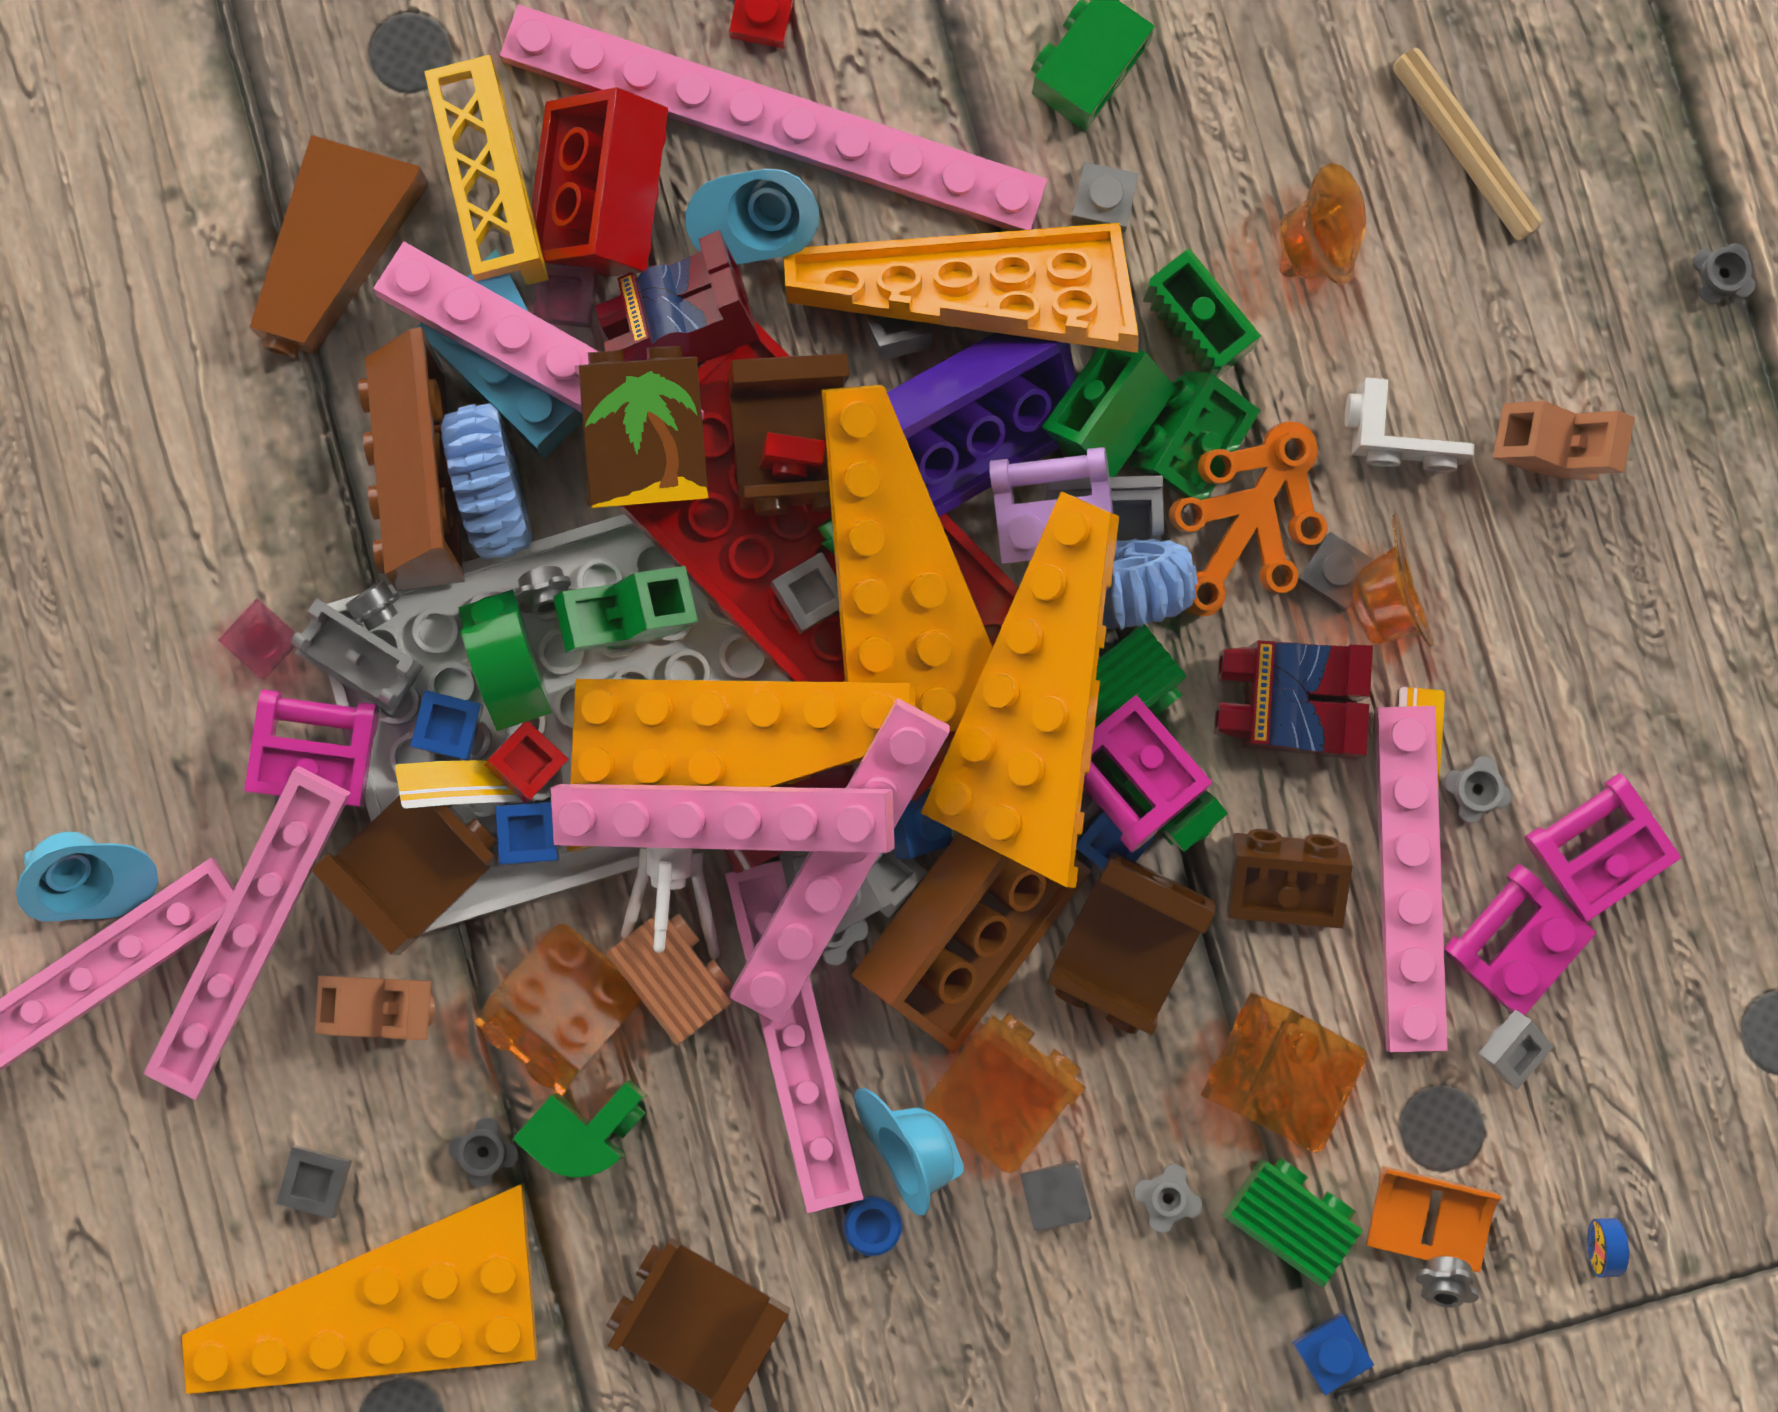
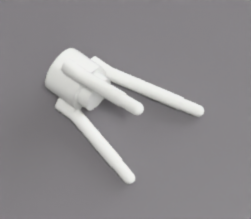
M640 847L639 867L621 931L623 939L634 930L650 876L651 885L657 888L653 948L656 953H662L665 950L670 890L685 887L686 878L691 876L708 954L711 959L719 958L720 950L703 873L704 851L691 848Z

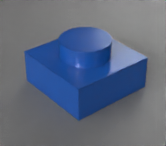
M425 690L410 746L465 761L470 760L484 706L480 703Z
M927 789L915 802L910 800L894 828V852L897 859H912L949 846L953 840L951 828L921 813L931 789Z
M551 802L496 806L500 865L560 861L559 845H554Z
M1101 809L1082 832V835L1077 838L1076 849L1100 868H1103L1112 850L1136 862L1154 841L1155 834L1140 848L1131 852L1120 840L1123 833Z
M1341 1312L1291 1342L1325 1396L1375 1365L1345 1315Z

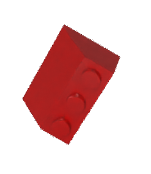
M618 87L546 101L531 204L546 269L608 277L626 275L630 272L634 274L641 273L647 269L648 257L652 246L651 234L655 205L659 195L658 182L662 153L666 142L665 130L669 107Z

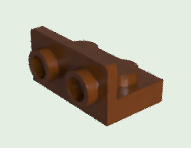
M1253 829L1248 834H1233L1232 849L1234 860L1227 903L1228 918L1343 929L1353 867L1347 844L1323 834H1312L1306 836L1305 839L1282 837L1279 833L1267 829Z

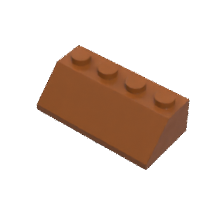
M422 327L412 328L365 357L367 378L359 379L358 382L361 406L364 413L370 412L372 431L364 432L363 434L364 451L368 465L375 466L377 485L368 487L369 506L373 519H380L382 538L373 541L374 561L378 574H385L396 591L465 582L457 500L453 492L441 438V425L445 414H448L444 368Z
M958 832L851 976L955 1054L1090 874L1091 870L1075 856L1074 867H1078L1076 888H1068Z

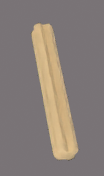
M1413 48L1402 54L1395 61L1393 71L1516 240L1525 239L1533 234L1542 225V217L1425 55L1418 48Z

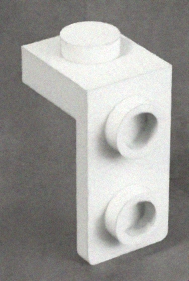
M1365 378L1357 387L1356 394L1349 393L1347 396L1345 427L1353 428L1351 455L1367 456L1366 463L1369 465L1396 467L1401 465V460L1423 461V469L1452 472L1457 470V465L1465 464L1474 456V444L1384 436L1388 379Z

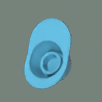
M777 169L753 170L721 176L706 182L692 195L685 212L686 231L693 245L701 252L699 239L720 230L737 264L786 257L800 252L813 240L819 226V207L810 188L799 177L787 171Z
M60 832L50 835L38 843L34 850L25 853V870L20 875L16 895L21 909L29 917L40 921L107 919L124 916L154 895L159 880L156 864L147 853L134 846L115 843L97 844L91 837L79 832Z
M858 1088L854 1094L855 1108L866 1133L888 1166L896 1187L907 1206L916 1215H926L930 1209V1195L947 1185L948 1182L959 1177L964 1170L963 1162L950 1130L943 1120L930 1111L921 1108L891 1111L875 1093L867 1088Z

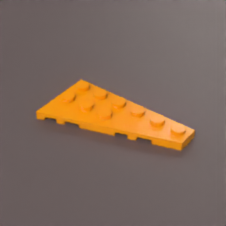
M1120 223L811 246L784 257L787 303L1138 353L1139 335Z
M882 385L822 390L845 682L911 683L916 685L915 707L950 725L949 731H957L993 647L885 387Z
M1061 491L921 813L1065 887L1076 888L1078 867H1074L1077 836L1078 834L1082 835L1085 812H1080L1084 776L1090 772L1100 681L1096 680L1099 648L1104 649L1106 626H1103L1102 622L1106 590L1112 584L1119 516Z
M576 679L570 784L777 787L786 783L792 784L811 778V775L861 762L896 699L899 698L915 707L916 685L911 683ZM567 846V852L577 853L594 846Z
M524 1183L183 1334L182 1348L186 1394L536 1360L538 1358Z

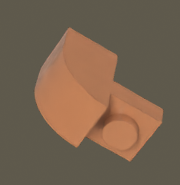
M1547 401L1503 403L1493 458L1517 468L1563 479L1597 481L1598 474L1625 472L1635 417L1621 411L1574 413Z
M318 975L315 1034L428 1040V1027L431 1026L435 1015V1001L431 994V981Z

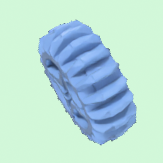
M488 403L480 406L472 404L460 407L456 412L445 414L441 425L444 454L464 529L467 531L473 550L485 560L494 557L501 559L516 555L515 552L528 549L532 540L528 507L515 456L500 413L493 405Z
M1137 538L1128 541L1117 540L1112 584L1106 590L1102 625L1106 626V629L1118 628L1120 630L1130 626L1142 627L1145 623L1162 622L1165 617L1177 616L1182 610H1186L1193 605V600L1196 598L1195 585L1198 582L1196 566H1193L1192 555L1188 552V548L1170 540L1160 542L1156 538L1149 540H1138Z

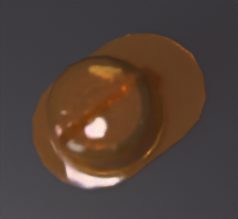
M1330 163L1321 167L1313 178L1306 200L1285 214L1281 219L1279 239L1282 253L1279 271L1284 277L1300 276L1303 279L1312 281L1329 278L1333 283L1344 285L1351 281L1355 261L1364 238L1366 211L1360 187L1352 174L1342 165Z
M1393 514L1392 523L1395 546L1362 568L1354 584L1352 594L1354 607L1365 633L1372 643L1382 644L1421 635L1425 643L1432 647L1434 646V638L1426 612L1414 586L1401 522L1398 515Z

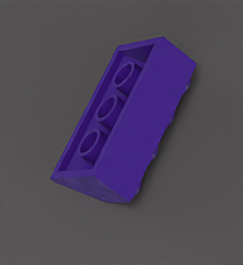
M993 333L887 392L938 517L992 487L990 478L991 460L1008 459L1009 464L1037 461L1060 448L1042 426L1077 378L1069 343Z

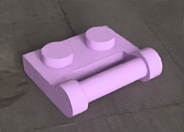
M1105 447L1087 449V455L1014 464H1009L1008 459L990 461V478L994 494L1002 564L1032 559L1057 499L1014 504L1013 487L1090 478L1092 495L1076 498L1113 513Z

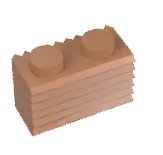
M680 913L672 919L668 916L665 950L662 953H656L653 948L655 915L606 953L676 1046L680 1045L734 1003L727 994L734 986V983L715 959L707 965L704 964L692 948L700 939Z

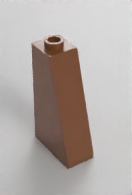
M310 136L250 324V329L264 341L262 346L264 349L289 358H296L297 351L312 355L317 353L424 194L428 181L420 166L318 136Z

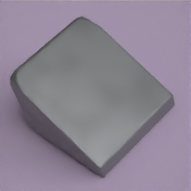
M1076 1160L1020 1173L1034 1231L1092 1219L1079 1163Z

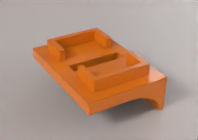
M1382 1165L1365 1245L1424 1260L1440 1256L1455 1257L1467 1262L1472 1267V1271L1480 1273L1495 1208L1502 1196L1493 1191ZM1432 1190L1441 1191L1431 1243L1426 1245L1422 1244L1421 1241Z

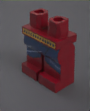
M720 230L699 239L701 252L671 265L658 264L642 271L637 278L633 272L617 278L621 295L595 306L600 325L609 340L604 342L605 351L623 350V359L626 362L647 360L646 348L681 346L682 357L697 356V363L759 340L740 269Z
M1257 640L1249 647L1223 649L1219 652L1218 681L1246 684L1245 704L1217 703L1214 734L1234 740H1243L1242 748H1261L1352 760L1367 756L1370 704L1352 702H1360L1370 697L1373 645L1350 644L1348 646ZM1309 698H1313V699H1326V700H1338V701H1350V702H1346V703H1344V704H1343V703H1331V702H1318V701H1309Z

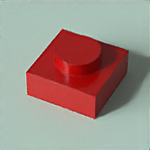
M735 0L729 28L730 38L784 49L794 0Z
M768 432L762 444L759 468L773 470L772 476L781 480L805 481L807 480V475L817 476L823 464L826 441Z
M527 721L522 723L486 761L484 766L527 804L569 758Z

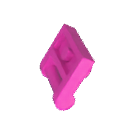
M263 689L257 704L244 791L281 796L292 771L300 766L351 792L345 805L364 807L373 740L379 720L378 704L360 702L358 707L282 698L281 691ZM280 720L353 730L351 746L275 736L276 727Z
M1137 695L1132 697L1094 729L1091 758L1103 749L1153 807L1149 813L1140 819L1092 762L1090 763V772L1084 776L1083 788L1123 833L1120 840L1131 852L1145 844L1158 830L1212 786L1213 782Z
M1620 773L1604 782L1605 789L1547 829L1544 830L1538 827L1524 837L1532 854L1543 864L1576 914L1584 922L1590 921L1682 858L1634 787ZM1617 808L1623 811L1629 820L1627 823L1567 862L1558 848Z
M1517 864L1506 876L1509 883L1460 939L1454 936L1444 947V953L1509 1012L1513 1013L1516 1009L1523 1015H1526L1597 932L1549 891L1530 870ZM1527 898L1537 908L1493 959L1486 964L1477 953Z

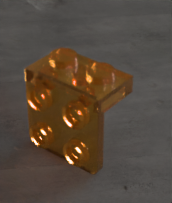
M558 924L492 992L474 1023L482 1029L484 1036L493 1046L500 1050L509 1051L526 1066L529 1075L538 1084L546 1088H552L560 1096H563L576 1082L591 1058L634 1012L642 1000L612 961L569 925Z
M1250 992L1243 1008L1236 1016L1234 1027L1217 1061L1210 1070L1209 1078L1200 1096L1271 1130L1309 1151L1317 1153L1325 1147L1365 1065L1367 1054L1362 1047L1293 1009Z
M1009 1013L1005 1015L1002 1021L991 1014L986 1018L928 1094L924 1106L927 1111L932 1112L943 1120L948 1129L1002 1171L1013 1173L1019 1169L1067 1104L1072 1106L1086 1087L1075 1079L1082 1069L1056 1049H1053L1048 1057H1046L1029 1043L1035 1033Z

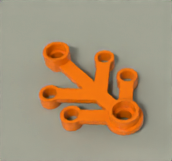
M1293 421L1282 422L1273 426L1267 432L1262 445L1232 452L1224 449L1210 450L1201 456L1198 463V471L1201 478L1210 484L1229 482L1236 472L1265 468L1253 488L1202 500L1193 497L1181 498L1170 507V523L1176 530L1181 532H1195L1200 530L1206 522L1235 516L1203 571H1196L1198 582L1195 585L1196 598L1193 600V605L1182 611L1192 616H1210L1220 610L1226 597L1223 583L1254 532H1256L1262 561L1259 575L1262 586L1272 593H1286L1296 586L1299 577L1298 570L1291 561L1285 558L1274 498L1282 485L1285 484L1293 516L1288 525V532L1295 543L1315 545L1325 538L1327 522L1320 513L1314 511L1307 472L1314 465L1318 454L1316 438L1308 427ZM1290 439L1294 440L1299 448L1298 455L1294 460L1289 459L1285 454V445ZM1215 456L1220 457L1225 464L1224 473L1220 477L1214 476L1210 470V463ZM1187 504L1191 505L1196 512V518L1189 526L1181 519V510ZM1306 518L1313 521L1315 529L1313 535L1308 539L1301 532V524ZM1278 565L1286 573L1285 582L1279 587L1272 580V572ZM1203 583L1208 584L1212 590L1211 600L1207 604H1202L1197 596L1198 588Z

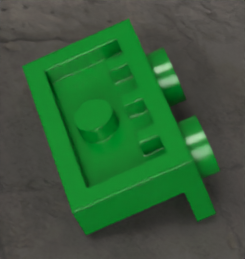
M1185 371L1182 376L1172 382L1177 390L1136 446V452L1130 460L1129 466L1137 472L1148 473L1153 476H1163V483L1183 498L1193 497L1202 500L1209 498L1216 484L1207 483L1201 478L1198 471V463L1201 456L1210 450L1224 449L1229 452L1236 451L1261 410L1213 373ZM1215 456L1210 463V470L1216 477H1220L1225 470V464L1218 456Z

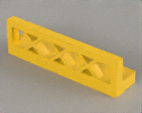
M491 55L424 71L471 272L475 282L519 270L526 285L549 280L501 81ZM473 78L476 92L464 110L444 101L441 86ZM479 108L483 121L474 117ZM448 115L457 119L452 127L450 126ZM467 126L486 135L488 140L475 161L457 152L455 147ZM491 158L495 172L486 167ZM460 166L469 170L464 178L462 177ZM480 176L499 186L500 190L499 195L488 212L469 203L467 198L468 193ZM503 210L505 211L507 223L498 219ZM472 216L481 221L476 230ZM492 227L511 237L514 249L513 254L482 261L479 246Z

